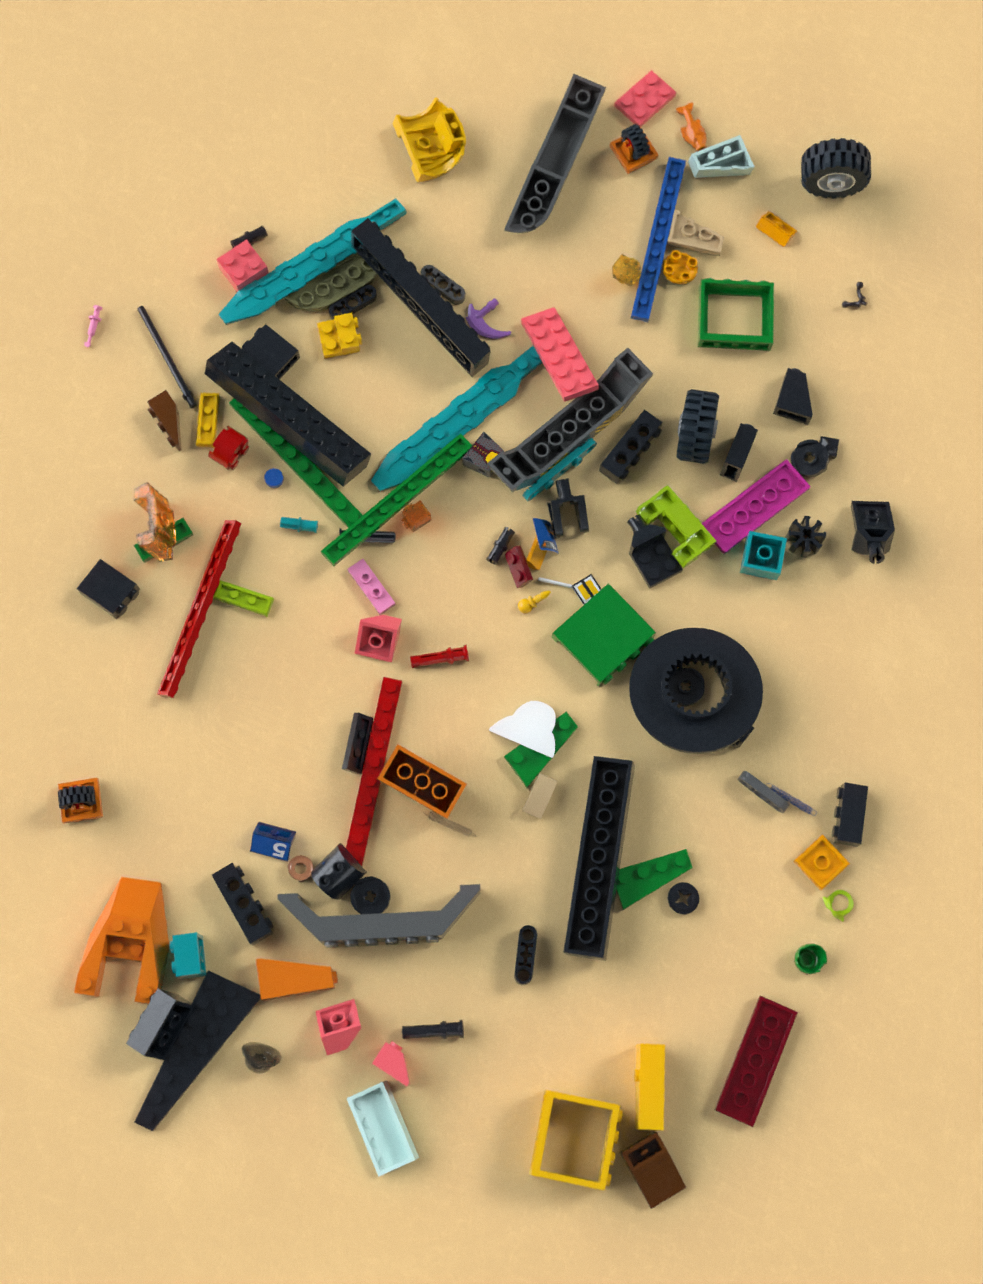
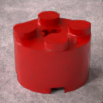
M227 426V430L223 429L212 445L215 449L213 452L209 451L208 457L226 469L234 470L239 463L238 458L240 455L244 456L250 447L248 446L249 440L240 432Z

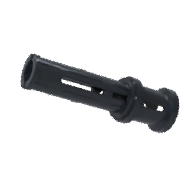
M463 1020L450 1023L442 1021L440 1024L402 1026V1038L441 1037L447 1039V1037L456 1036L464 1038Z

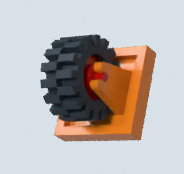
M637 124L622 130L621 137L610 142V148L627 174L658 159L659 156L643 132V129Z
M98 778L58 784L59 808H61L62 823L103 817Z

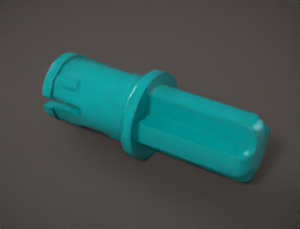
M281 517L280 527L294 529L297 532L301 530L317 533L318 521L304 520L301 517L299 519Z

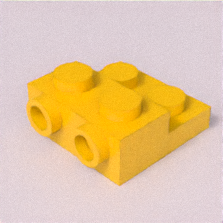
M352 313L334 316L335 319L317 323L324 359L360 352L359 345H362L361 334L356 333V328H359L357 317L353 318Z

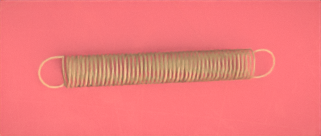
M429 814V816H434V817L442 818L440 815H437V814H434V815H430V814ZM428 817L430 818V820L436 819L432 820L435 822L460 826L454 827L450 825L441 824L443 826L453 827L450 828L452 830L472 833L469 832L472 831L471 829L466 827L461 828L463 826L457 823L453 824L454 822H451V820L448 819L446 820V818L438 819Z

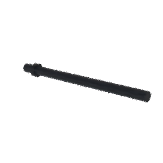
M139 306L137 310L182 391L183 399L188 402L190 408L196 407L197 404L193 398V392L189 391L144 306Z

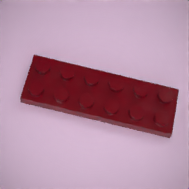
M761 995L758 997L715 1106V1111L750 1127H754L796 1019L797 1011Z

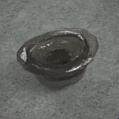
M249 1042L241 1048L247 1068L254 1073H265L271 1067L279 1064L282 1059L277 1049L263 1043Z

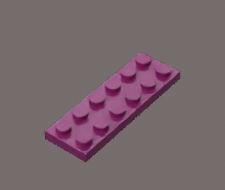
M786 459L705 520L702 525L716 540L715 545L725 554L744 540L749 531L757 530L808 491L811 486Z

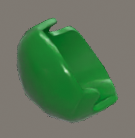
M814 943L802 945L794 956L796 967L800 972L808 975L820 972L822 967L827 964L826 951L822 946Z

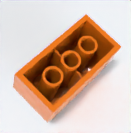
M398 744L378 777L379 781L446 819L449 817L467 783Z

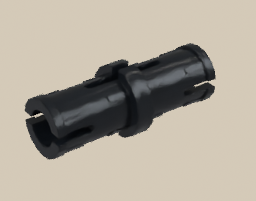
M262 225L253 231L244 232V235L231 240L230 243L232 248L245 240L250 245H254V242L268 235Z
M504 527L499 539L493 543L494 547L486 558L487 561L490 563L493 561L494 565L498 564L503 552L507 551V545L515 534L512 529Z

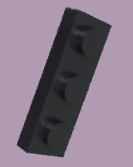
M354 713L342 765L343 770L354 774L362 773L373 722L372 717L361 713Z

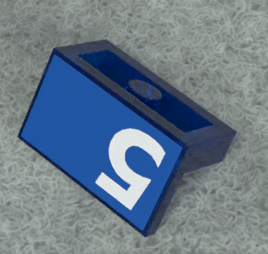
M258 822L252 835L250 852L288 861L291 846L296 837V831Z

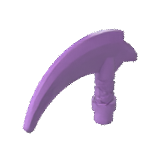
M494 298L489 301L480 311L474 310L472 303L468 307L466 320L469 326L477 334L486 338L498 339L511 335V331H498L491 328L483 319L490 310H494L499 304L497 299Z

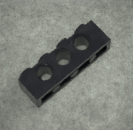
M644 409L601 463L599 472L616 484L620 480H624L629 474L628 469L631 466L635 467L639 462L640 454L648 451L651 446V440L653 438L657 439L661 434L662 421ZM639 432H646L647 436H641ZM633 445V446H635L637 449H636V450H630V449L628 448V446ZM623 459L626 463L619 464L617 460Z
M231 863L212 874V877L248 942L253 946L272 935L271 929L274 926L269 917L264 918L261 912L264 908L260 901H255L251 895L255 892L250 883L245 884L242 879L245 874L239 865L236 867ZM233 881L239 882V888L236 891L230 890V884ZM243 898L249 899V905L246 908H240L239 902ZM257 915L259 922L251 926L249 924L250 917Z

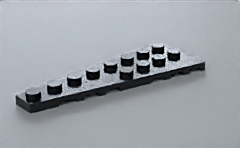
M208 970L192 1002L195 1008L164 1060L134 1123L151 1131L157 1128L175 1103L214 1058L258 1001L261 1000L260 994Z

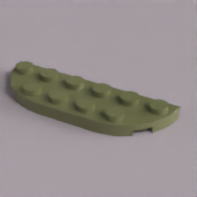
M358 253L351 254L337 263L328 272L318 275L306 283V286L290 293L284 298L298 309L322 311L361 287L370 285L377 274Z

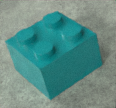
M749 531L745 541L740 573L777 580L782 570L787 538Z
M197 932L173 935V941H170V951L174 953L175 961H172L173 974H176V977L181 979L206 976L203 936Z

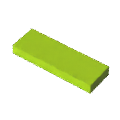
M222 580L219 581V586L213 596L215 600L268 617L274 601L273 597Z

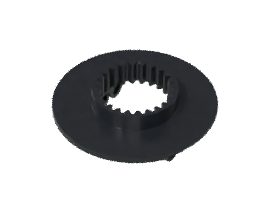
M683 628L658 637L642 651L631 672L629 694L631 705L638 721L654 739L662 743V745L680 752L704 754L716 752L733 745L751 729L761 709L763 684L761 674L754 659L736 640L711 629ZM690 661H692L696 665L700 661L703 666L708 663L709 668L714 667L715 673L720 677L724 688V696L721 699V703H717L716 708L711 707L710 712L704 710L703 714H700L697 710L695 714H692L690 709L685 712L683 706L677 708L678 703H672L673 697L669 696L670 690L668 689L669 678L672 677V672H676L677 667L682 668L683 663L689 665Z

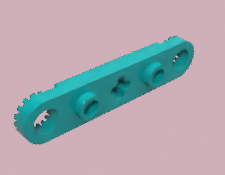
M593 438L587 439L585 444L583 443L580 447L576 448L539 478L536 483L528 487L529 490L526 489L522 496L526 501H530L544 489H550L555 484L554 481L572 466L577 467L583 461L582 458L596 447L597 442Z

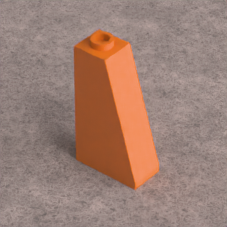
M262 958L256 959L260 994L263 1001L334 989L335 983H338L337 972L333 971L332 967Z

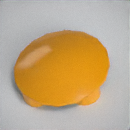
M674 250L663 262V273L673 283L687 284L697 276L698 260L686 253Z

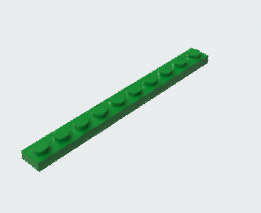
M232 399L229 402V405L347 528L363 516L306 456L236 399Z
M460 433L321 550V554L333 567L336 566L461 460L472 447V444Z

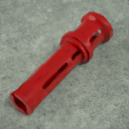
M467 644L454 649L448 647L446 651L410 656L411 666L416 668L446 662L453 664L463 660L468 662Z

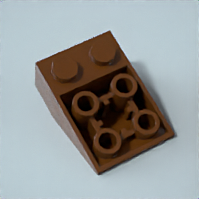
M657 1132L649 1134L619 1152L651 1209L686 1188Z

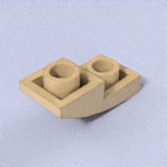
M539 773L523 811L541 819L557 780Z

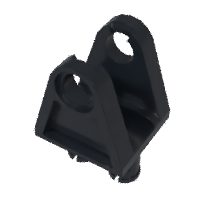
M569 478L555 481L558 498L557 500L547 502L555 538L563 536L559 507L563 506V502L568 501L570 505L574 504L580 532H589L584 495H571Z

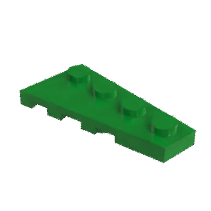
M567 711L555 720V726L552 730L555 739L554 756L578 728ZM521 744L504 756L526 788L530 786L532 781L552 759Z
M687 849L621 868L618 877L617 893L622 909L628 908L692 869Z

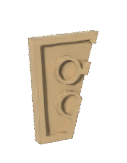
M675 209L667 244L720 256L724 237L706 226H700L692 218L684 217L681 215V212Z

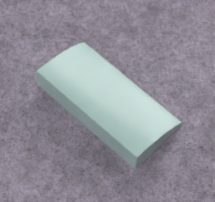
M387 1080L346 1098L378 1177L419 1158Z

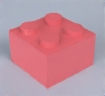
M247 240L216 259L220 271L236 292L269 273L267 265Z

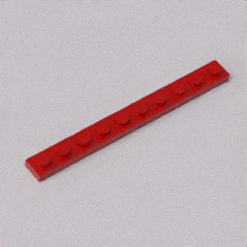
M225 520L157 692L162 697L174 698L178 691V685L185 673V667L192 655V649L199 637L201 626L205 622L206 613L212 604L222 572L226 568V562L233 550V544L239 535L242 523L237 520Z
M383 677L346 845V849L362 867L381 784L378 777L385 765L403 683L402 680Z

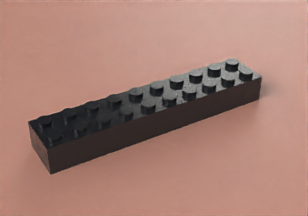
M367 218L351 231L352 248L465 371L473 377L488 365L491 352L489 345L478 338L477 332L465 324V319L453 311L452 305L448 301L445 302L441 298L440 292L428 284V279L423 274L420 275L417 272L416 266L411 261L408 262L405 259L404 253L399 248L396 249L393 246L389 236L381 233L377 223L371 222Z
M233 341L207 359L204 373L207 377L341 486L344 487L367 468L371 453Z
M594 756L564 945V953L566 955L606 961L635 770L634 762L631 760Z

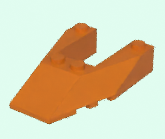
M121 877L90 933L78 971L74 993L99 997L107 957L142 962L134 1002L149 1004L151 996L157 989H162L170 942L168 939L161 882Z

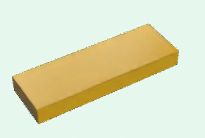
M200 393L196 436L197 447H214L212 445L217 434L219 393Z

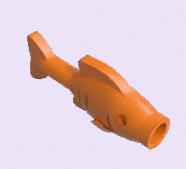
M691 102L676 108V111L684 115L687 121V126L681 128L683 139L698 152L707 148L706 132L701 126L700 119L694 121L691 114L694 105Z

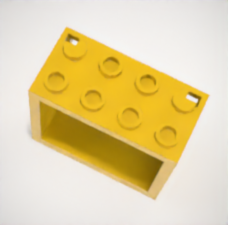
M545 1090L529 1174L605 1191L606 1186H610L612 1174L608 1173L609 1166L613 1165L615 1160V1152H612L613 1143L617 1144L619 1131H616L617 1122L621 1123L623 1110H620V1105ZM553 1098L610 1110L598 1181L540 1169Z

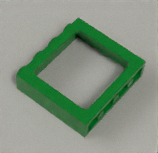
M701 279L699 285L698 347L770 351L773 346L774 283L767 281L751 282L750 280ZM708 296L760 297L762 299L761 336L708 333Z

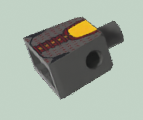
M483 432L462 458L463 465L486 477H490L494 472L488 467L487 463L500 452L503 453L504 450Z

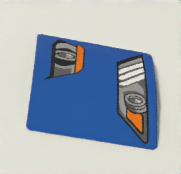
M533 518L540 549L559 554L551 523L543 519Z

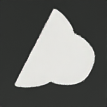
M527 702L520 706L512 716L501 719L489 729V731L532 750L551 758L554 757L555 739L552 730L555 726V712L553 708L543 702Z

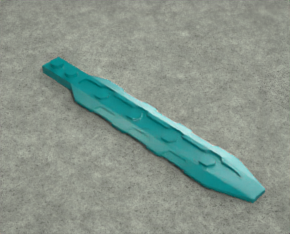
M395 198L367 217L349 220L321 241L311 244L302 253L289 261L281 263L272 272L240 289L218 314L219 317L228 325L262 314L276 305V302L306 286V283L318 275L328 272L337 263L351 254H356L357 252L351 246V231L364 220L369 218L371 222L374 221L381 231L406 215V209Z
M534 346L530 347L511 364L489 370L478 379L475 385L462 395H458L438 415L431 417L417 432L389 451L371 480L376 488L381 492L401 484L460 433L464 436L471 429H475L493 411L505 405L516 396L521 380L543 363Z

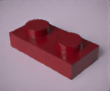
M521 545L514 546L504 555L516 587L523 588L533 580Z

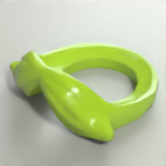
M836 890L828 897H823L826 908L831 910L835 918L844 922V916L853 909L854 903L851 895L844 890ZM840 894L846 896L849 901L848 907L845 910L834 911L832 908L834 897Z

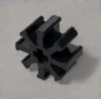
M804 516L801 524L795 519L785 536L787 538L786 542L796 541L792 543L789 551L794 553L801 546V557L806 558L811 550L814 554H817L826 538V532H816L822 526L820 520H817L812 528L809 527L810 516Z

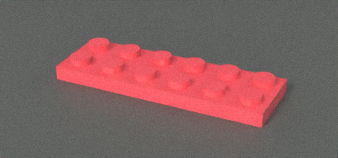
M555 307L521 318L523 328L564 402L599 390L596 379Z

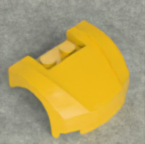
M435 97L431 105L422 113L410 117L399 114L395 116L392 124L398 138H402L413 163L411 169L417 183L438 178L461 162L466 145L463 125L455 111L451 107L447 108L442 102H439L438 97Z

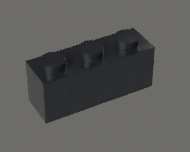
M845 782L841 787H838L836 798L839 799V805L835 807L834 818H837L836 826L834 825L832 829L834 843L855 847L861 845L868 786Z

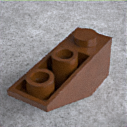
M167 390L147 401L150 407L147 410L153 419H158L159 423L157 425L162 433L166 432L168 434L167 440L172 448L176 446L180 452L182 449L179 410Z

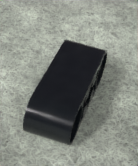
M531 925L523 926L519 932L514 979L519 985L529 984L533 977L537 931ZM525 930H530L533 932L534 937L532 940L527 941L523 938L522 933ZM521 943L524 945L533 944V948L528 947V954L531 957H528L526 964H530L531 968L518 966L519 963L523 964L524 959L523 956H520V953H524L525 946H521ZM526 970L529 973V979L521 981L518 978V972Z

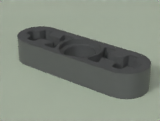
M426 265L421 269V275L423 274L428 279V284L432 288L435 287L443 297L456 305L464 302L465 290L463 287L432 265ZM426 272H432V276L429 275L426 277ZM441 281H446L448 283V286L446 288H440L438 286V283ZM454 293H455V294L460 293V297L457 296V297L455 298V297H454Z
M743 771L738 777V781L778 812L784 813L789 807V803L749 772Z

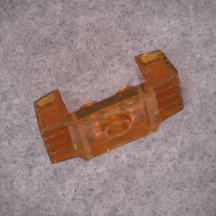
M146 482L134 489V501L146 510L149 515L148 527L150 530L136 535L138 545L159 562L173 560V547L176 545L174 511L169 507L168 499L163 494H160L158 490L154 489L149 482Z

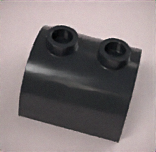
M339 843L311 871L312 878L317 886L329 897L336 900L341 899L367 873L342 843Z

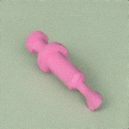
M94 305V314L89 316L91 320L88 329L89 337L88 341L84 344L85 347L91 346L92 336L95 335L98 322H101V318H99V313L103 309L101 306Z

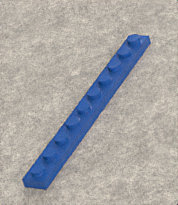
M673 157L668 158L631 319L644 322L649 321L686 160Z

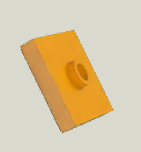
M823 834L793 861L820 891L850 864Z

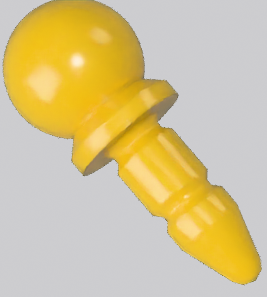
M543 591L534 597L528 596V599H521L518 603L519 611L525 614L531 612L533 608L537 607L536 603L546 599L551 594V591Z

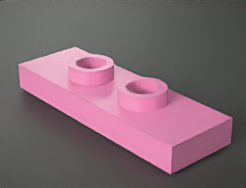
M361 559L347 569L379 615L396 605L364 559Z

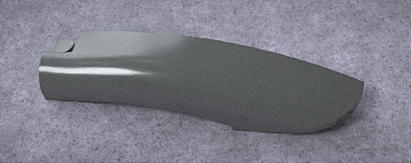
M573 74L504 231L527 233L537 229L548 219L575 162L606 87Z

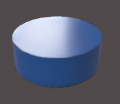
M273 468L265 473L264 479L270 488H278L283 484L284 477L280 470Z

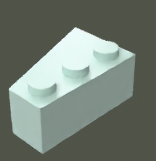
M741 135L691 154L688 160L695 178L750 175L754 169L753 162Z

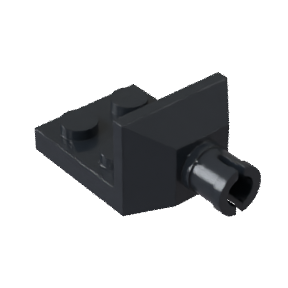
M852 501L851 511L855 535L851 549L854 552L869 555V561L875 564V557L877 564L884 561V554L890 551L895 532L890 503Z
M639 514L635 516L636 519L632 517L627 521L634 533L629 555L650 589L681 573L683 569L672 555L673 552L664 538L667 531L665 527L652 524L645 525Z

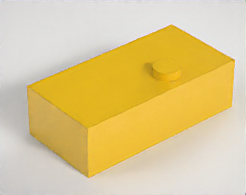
M640 1043L636 1045V1069H634V1082H636L635 1129L664 1130L665 1044Z

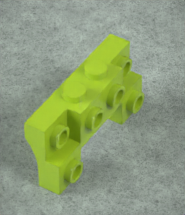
M668 485L641 504L636 510V513L641 515L646 525L659 519L681 544L674 549L672 555L683 568L695 561L699 555L713 547L716 543L714 537L702 525L701 521L694 516L689 507L681 501Z

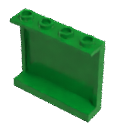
M608 583L552 633V638L556 643L560 642L597 681V686L599 687L602 684H608L613 679L612 675L616 671L621 672L627 666L626 662L630 658L634 660L641 653L639 650L644 646L647 647L655 640L656 632Z

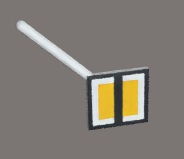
M592 574L574 585L541 577L538 578V581L572 588L583 605L601 590Z

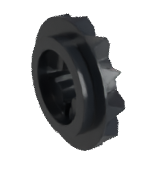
M681 882L675 884L669 890L667 900L670 908L675 913L685 915L692 913L697 908L699 893L693 885ZM680 893L683 896L690 894L686 900L687 905L684 902L676 903L680 898Z

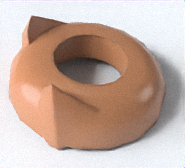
M302 855L295 856L287 865L290 876L299 882L308 879L311 876V871L314 869L312 861ZM298 864L305 865L306 872L298 874L295 871V866Z

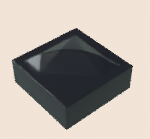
M821 436L819 443L826 447L829 458L835 459L837 457L839 439Z

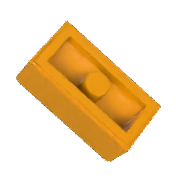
M771 211L765 213L756 225L757 229L782 247H785L797 233L796 229Z
M537 535L526 561L530 568L540 570L547 550L540 549Z

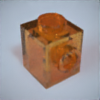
M419 500L415 504L411 503L404 507L402 511L403 519L401 521L406 529L410 528L414 532L431 521V514L423 502Z

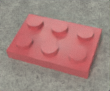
M651 70L614 103V106L633 124L642 127L676 96L677 92Z

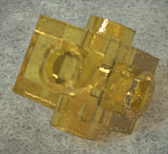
M623 254L612 266L613 278L617 279L621 284H626L630 287L635 281L637 282L642 274L640 263L636 259L629 258Z

